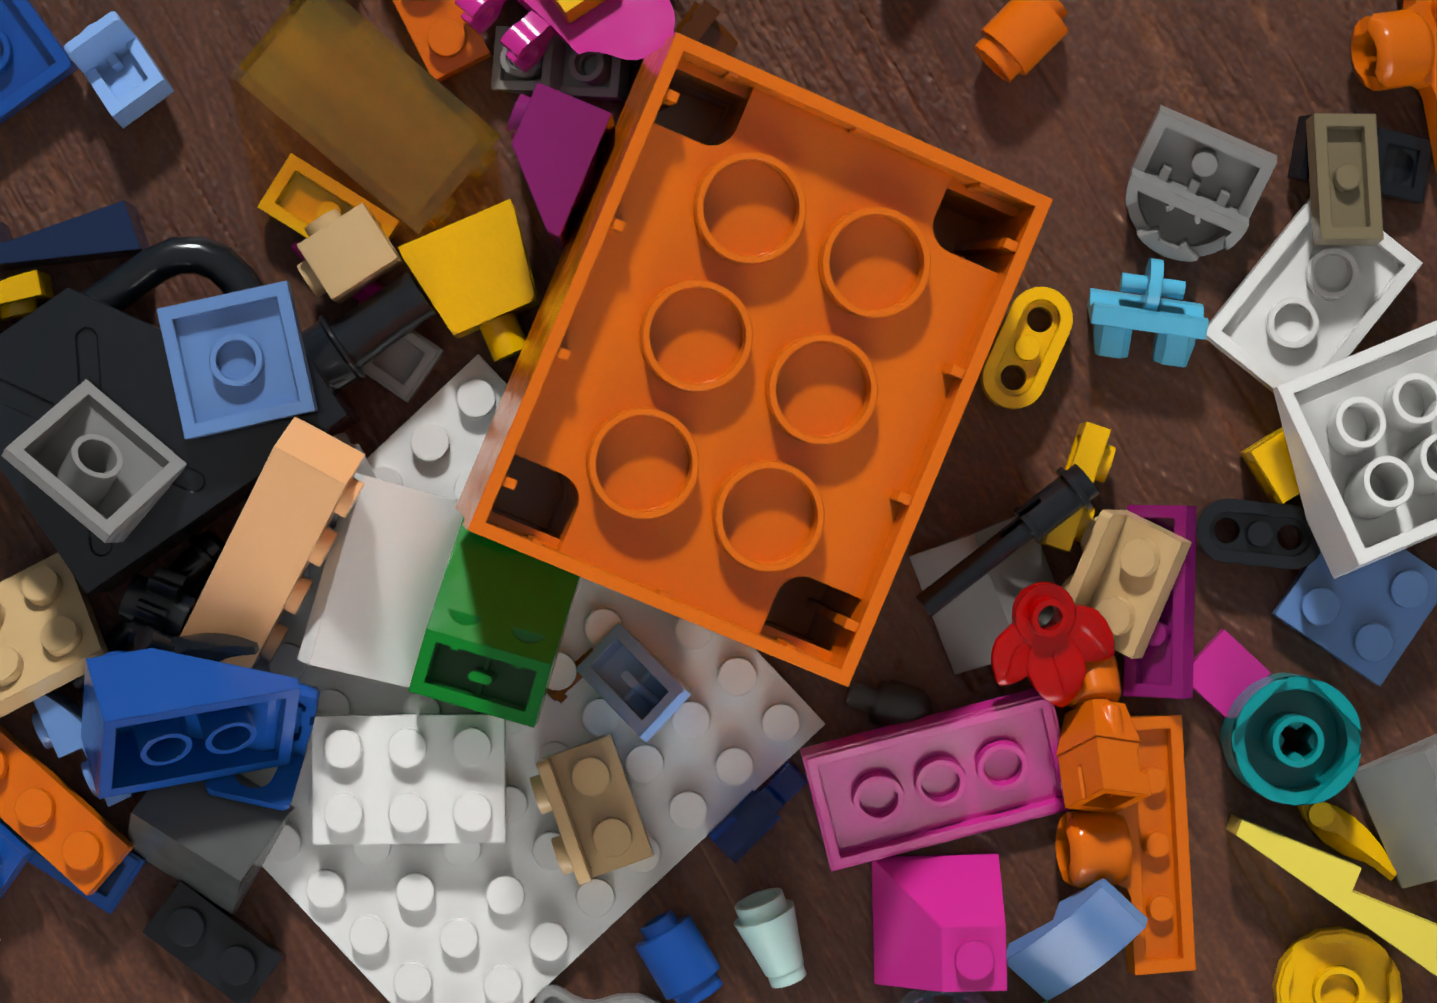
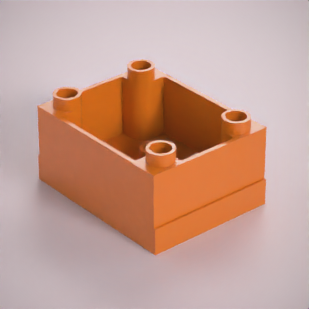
M674 33L665 40L662 47L645 57L456 505L457 511L465 518L462 525L468 531L849 687L1053 199L680 33Z

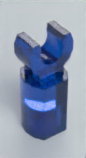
M787 761L758 792L752 788L707 835L732 861L737 863L781 818L777 811L807 783V778L790 761Z

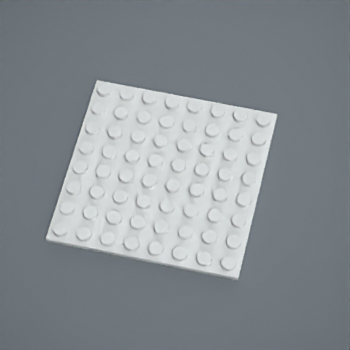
M479 354L476 355L367 458L376 478L458 501L507 384ZM326 558L321 567L311 562L309 563L304 576L314 582L296 615L285 610L279 623L288 627L289 631L273 660L269 662L260 657L253 667L256 670L295 677L299 683L317 687L320 691L316 715L481 713L409 692V687L312 666L298 661V654ZM580 577L548 688L551 690H563L569 687L575 680L577 673L575 661L591 647L594 650L608 633L620 623L692 689L691 696L647 743L631 729L584 678H581L565 693L567 698L562 703L558 700L554 701L546 694L539 722L534 728L506 720V843L312 845V737L310 734L304 762L291 802V806L295 808L262 867L390 1003H529L543 987L549 985L825 725V722L756 649ZM612 733L654 856L596 876L591 882L579 886L574 872L563 875L551 838L561 834L553 811L541 813L531 787L530 777L539 775L536 763L540 758ZM278 767L240 774L263 787L272 780Z

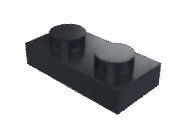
M183 881L179 882L143 930L145 935L236 1003H250L286 955L236 916L206 899Z

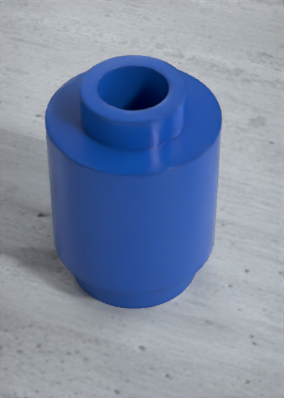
M668 910L651 919L639 929L644 938L636 944L635 948L666 1000L673 999L675 1003H699L723 985L717 973L721 966L690 914L676 917L673 910Z

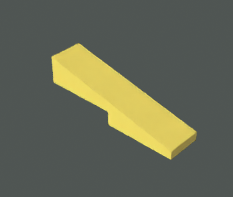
M1231 814L1226 827L1228 831L1437 977V923L1353 890L1362 869L1358 865Z

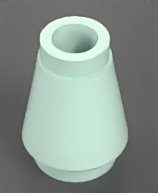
M781 888L764 889L750 894L737 902L734 908L738 918L735 920L734 926L763 973L768 977L771 987L783 988L802 980L807 975L803 964L804 959L794 902L785 898Z

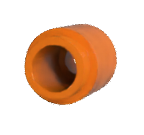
M1010 0L980 30L983 38L974 46V50L996 75L1010 83L1018 74L1026 76L1068 33V28L1063 22L1068 12L1059 0Z

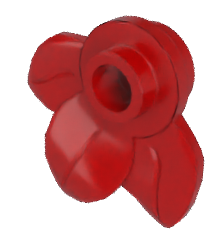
M1044 581L1031 584L1016 596L1012 606V623L994 641L991 652V666L995 681L1000 686L1010 685L1028 676L1032 686L1041 697L1053 705L1065 707L1077 696L1082 688L1086 675L1085 662L1103 661L1113 657L1115 649L1113 633L1106 619L1098 610L1089 606L1075 604L1071 595L1061 586ZM1047 606H1053L1052 618L1046 625L1040 626L1038 621L1040 612Z

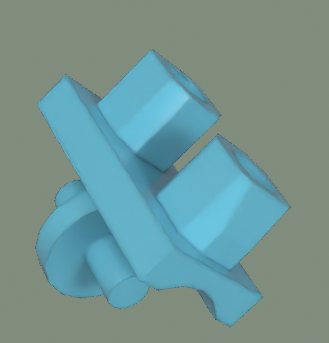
M1149 258L1145 275L1122 272L1119 284V291L1122 292L1090 288L1087 309L1090 323L1092 324L1094 353L1098 356L1126 358L1128 357L1133 330L1154 332L1155 336L1151 352L1152 360L1162 365L1184 368L1187 366L1196 339L1206 340L1209 320L1204 318V306L1201 303L1179 301L1184 298L1186 281L1163 278L1164 260Z

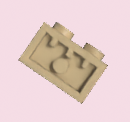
M1103 509L1099 516L1093 518L1086 527L1080 543L1083 554L1075 573L1070 575L1061 587L1071 595L1075 604L1092 607L1098 610L1106 619L1113 633L1114 650L1131 659L1143 658L1192 542L1128 510Z
M612 733L540 758L537 761L536 766L539 775L530 777V783L541 813L553 811L561 835L551 838V842L563 875L574 872L580 886L591 882L596 876L654 856Z

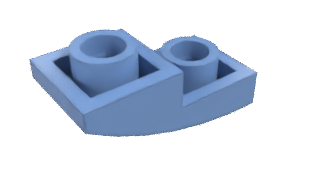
M59 691L47 693L34 700L33 702L38 712L32 715V722L43 746L46 749L54 747L58 758L81 749L85 753L81 738L83 708ZM86 760L81 763L82 772L91 792L95 797H98L89 763ZM140 792L107 797L105 801L109 807Z
M1103 878L1060 901L1052 921L1009 943L1006 951L1007 966L1048 1001L1079 983L1114 957L1146 928L1148 918Z

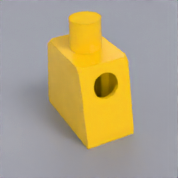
M511 199L398 247L402 258L453 336L459 339L481 330L494 362L521 353L526 338L516 314L538 305L539 300L519 216Z

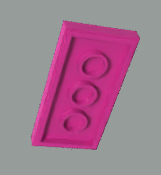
M1033 688L800 748L831 872L1072 810L1065 808L1058 757H1056L1061 732L1055 706L1041 697L1036 689Z

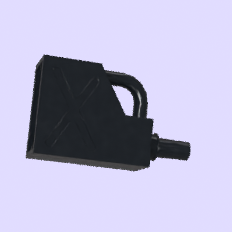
M204 236L170 237L147 247L84 291L79 292L71 288L65 289L0 334V469L86 594L113 591L190 538L193 534H196L248 498L274 445L294 418L291 417L191 440L184 438L161 328L124 311V309L165 281L180 274H197L207 278L223 294L264 286L253 268L231 247ZM408 272L332 322H329L325 316L321 315L319 316V321L303 332L301 331L318 412L296 417L331 436L344 432L361 420V417L342 390L358 379H365V373L362 369L365 364L436 315L430 302ZM86 379L187 463L182 473L124 542L104 543L1 456L9 444Z

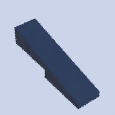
M124 200L13 239L9 226L0 222V271L131 257L150 247L136 206Z

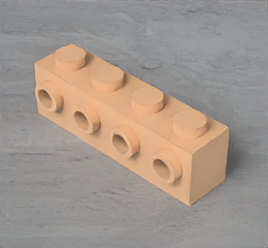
M295 416L274 445L180 637L200 633H222L243 637L257 642L259 651L253 655L230 657L220 662L253 669L260 657L271 662L289 631V628L279 623L285 610L296 615L314 582L304 576L309 563L311 562L321 567L339 532L329 528V524L335 513L343 518L347 517L364 486V483L355 479L354 476L366 454Z

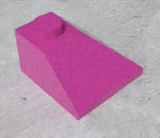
M998 853L894 855L871 861L874 984L937 992L1007 991L1006 923Z

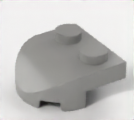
M1160 104L1131 166L1126 190V207L1137 230L1138 237L1156 253L1178 261L1194 262L1201 256L1216 253L1224 248L1229 250L1247 231L1249 218L1277 164V155Z

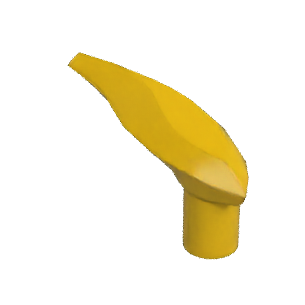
M1327 802L1297 805L1302 818L1324 843L1342 855L1365 862L1390 881L1395 878L1397 873L1386 851L1372 833L1355 817L1338 806Z

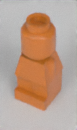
M1113 655L1112 658L1107 660L1085 662L1086 675L1082 688L1077 696L1068 704L1073 710L1064 715L1056 757H1058L1064 804L1065 808L1116 813L1152 795L1149 774L1141 773L1138 748L1141 740L1124 703H1117L1121 697V684L1117 660Z

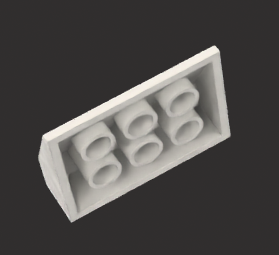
M1437 320L1283 383L1273 389L1306 520L1333 579L1437 536Z

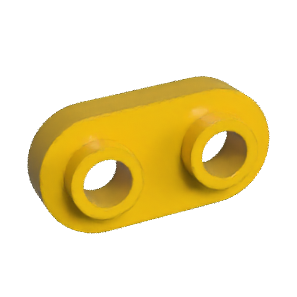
M1034 287L1021 293L1012 302L981 371L982 389L987 398L995 405L1010 410L1024 408L1034 403L1044 391L1073 325L1072 308L1068 300L1060 292L1048 287ZM1032 309H1043L1049 315L1050 324L1046 331L1036 332L1029 327L1027 317ZM1007 366H1015L1023 373V384L1017 390L1007 389L1001 382V373Z

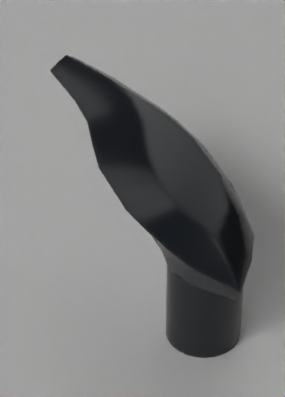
M144 626L136 633L134 638L136 650L154 648L217 662L235 656L253 655L259 651L257 642L222 633H200L181 637H168L150 626Z

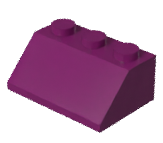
M537 82L531 97L522 93L518 97L506 130L511 132V139H513L512 147L546 230L557 249L563 251L615 129L612 113Z

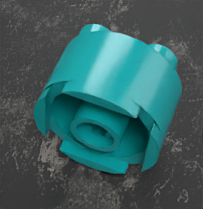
M1294 673L1270 674L1268 677L1262 678L1248 686L1233 702L1227 717L1223 719L1219 733L1225 760L1236 778L1253 792L1273 802L1285 805H1310L1332 798L1351 781L1359 767L1361 757L1360 732L1362 731L1359 717L1350 701L1333 686L1323 681ZM1286 726L1294 729L1302 728L1296 735L1298 742L1301 744L1296 752L1287 748L1280 749L1285 741L1281 732Z

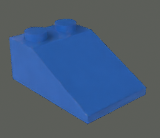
M154 648L129 652L112 651L103 656L85 659L81 738L98 799L289 765L300 695L298 679Z

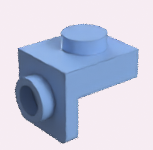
M115 11L109 12L97 22L90 24L79 35L64 45V50L69 58L84 73L111 116L123 129L175 92L143 43Z

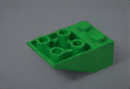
M463 517L425 631L408 691L534 728L539 722L580 576L468 531L462 525L465 519Z

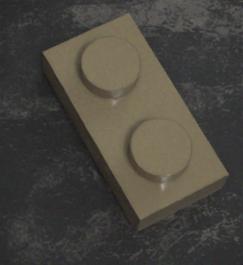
M1313 113L1306 120L1313 245H1377L1384 240L1376 114Z

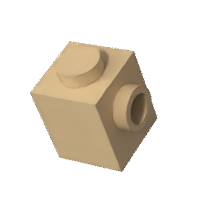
M363 203L342 216L338 209H333L318 217L304 229L309 237L297 244V247L306 259L298 264L297 268L317 298L328 293L330 298L338 304H341L404 263L370 209Z

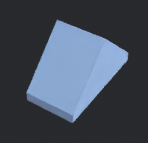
M620 623L608 633L576 668L577 672L646 743L691 696L692 692L689 686Z

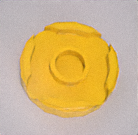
M1341 926L1315 929L1295 940L1279 959L1272 982L1274 1003H1401L1403 999L1400 972L1387 951L1365 933Z

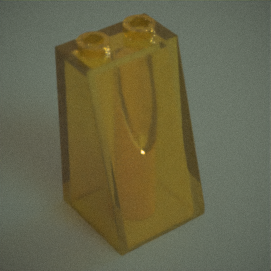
M293 0L229 76L417 234L426 225L432 230L437 228L457 203V200L451 196L467 176L473 181L478 179L488 169L498 154V151L492 146L501 135L345 0Z

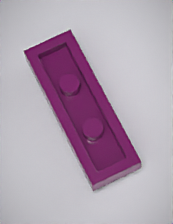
M1127 505L1128 511L1191 541L1192 544L1143 658L1131 659L1124 655L1123 696L1175 699L1193 698L1197 506Z

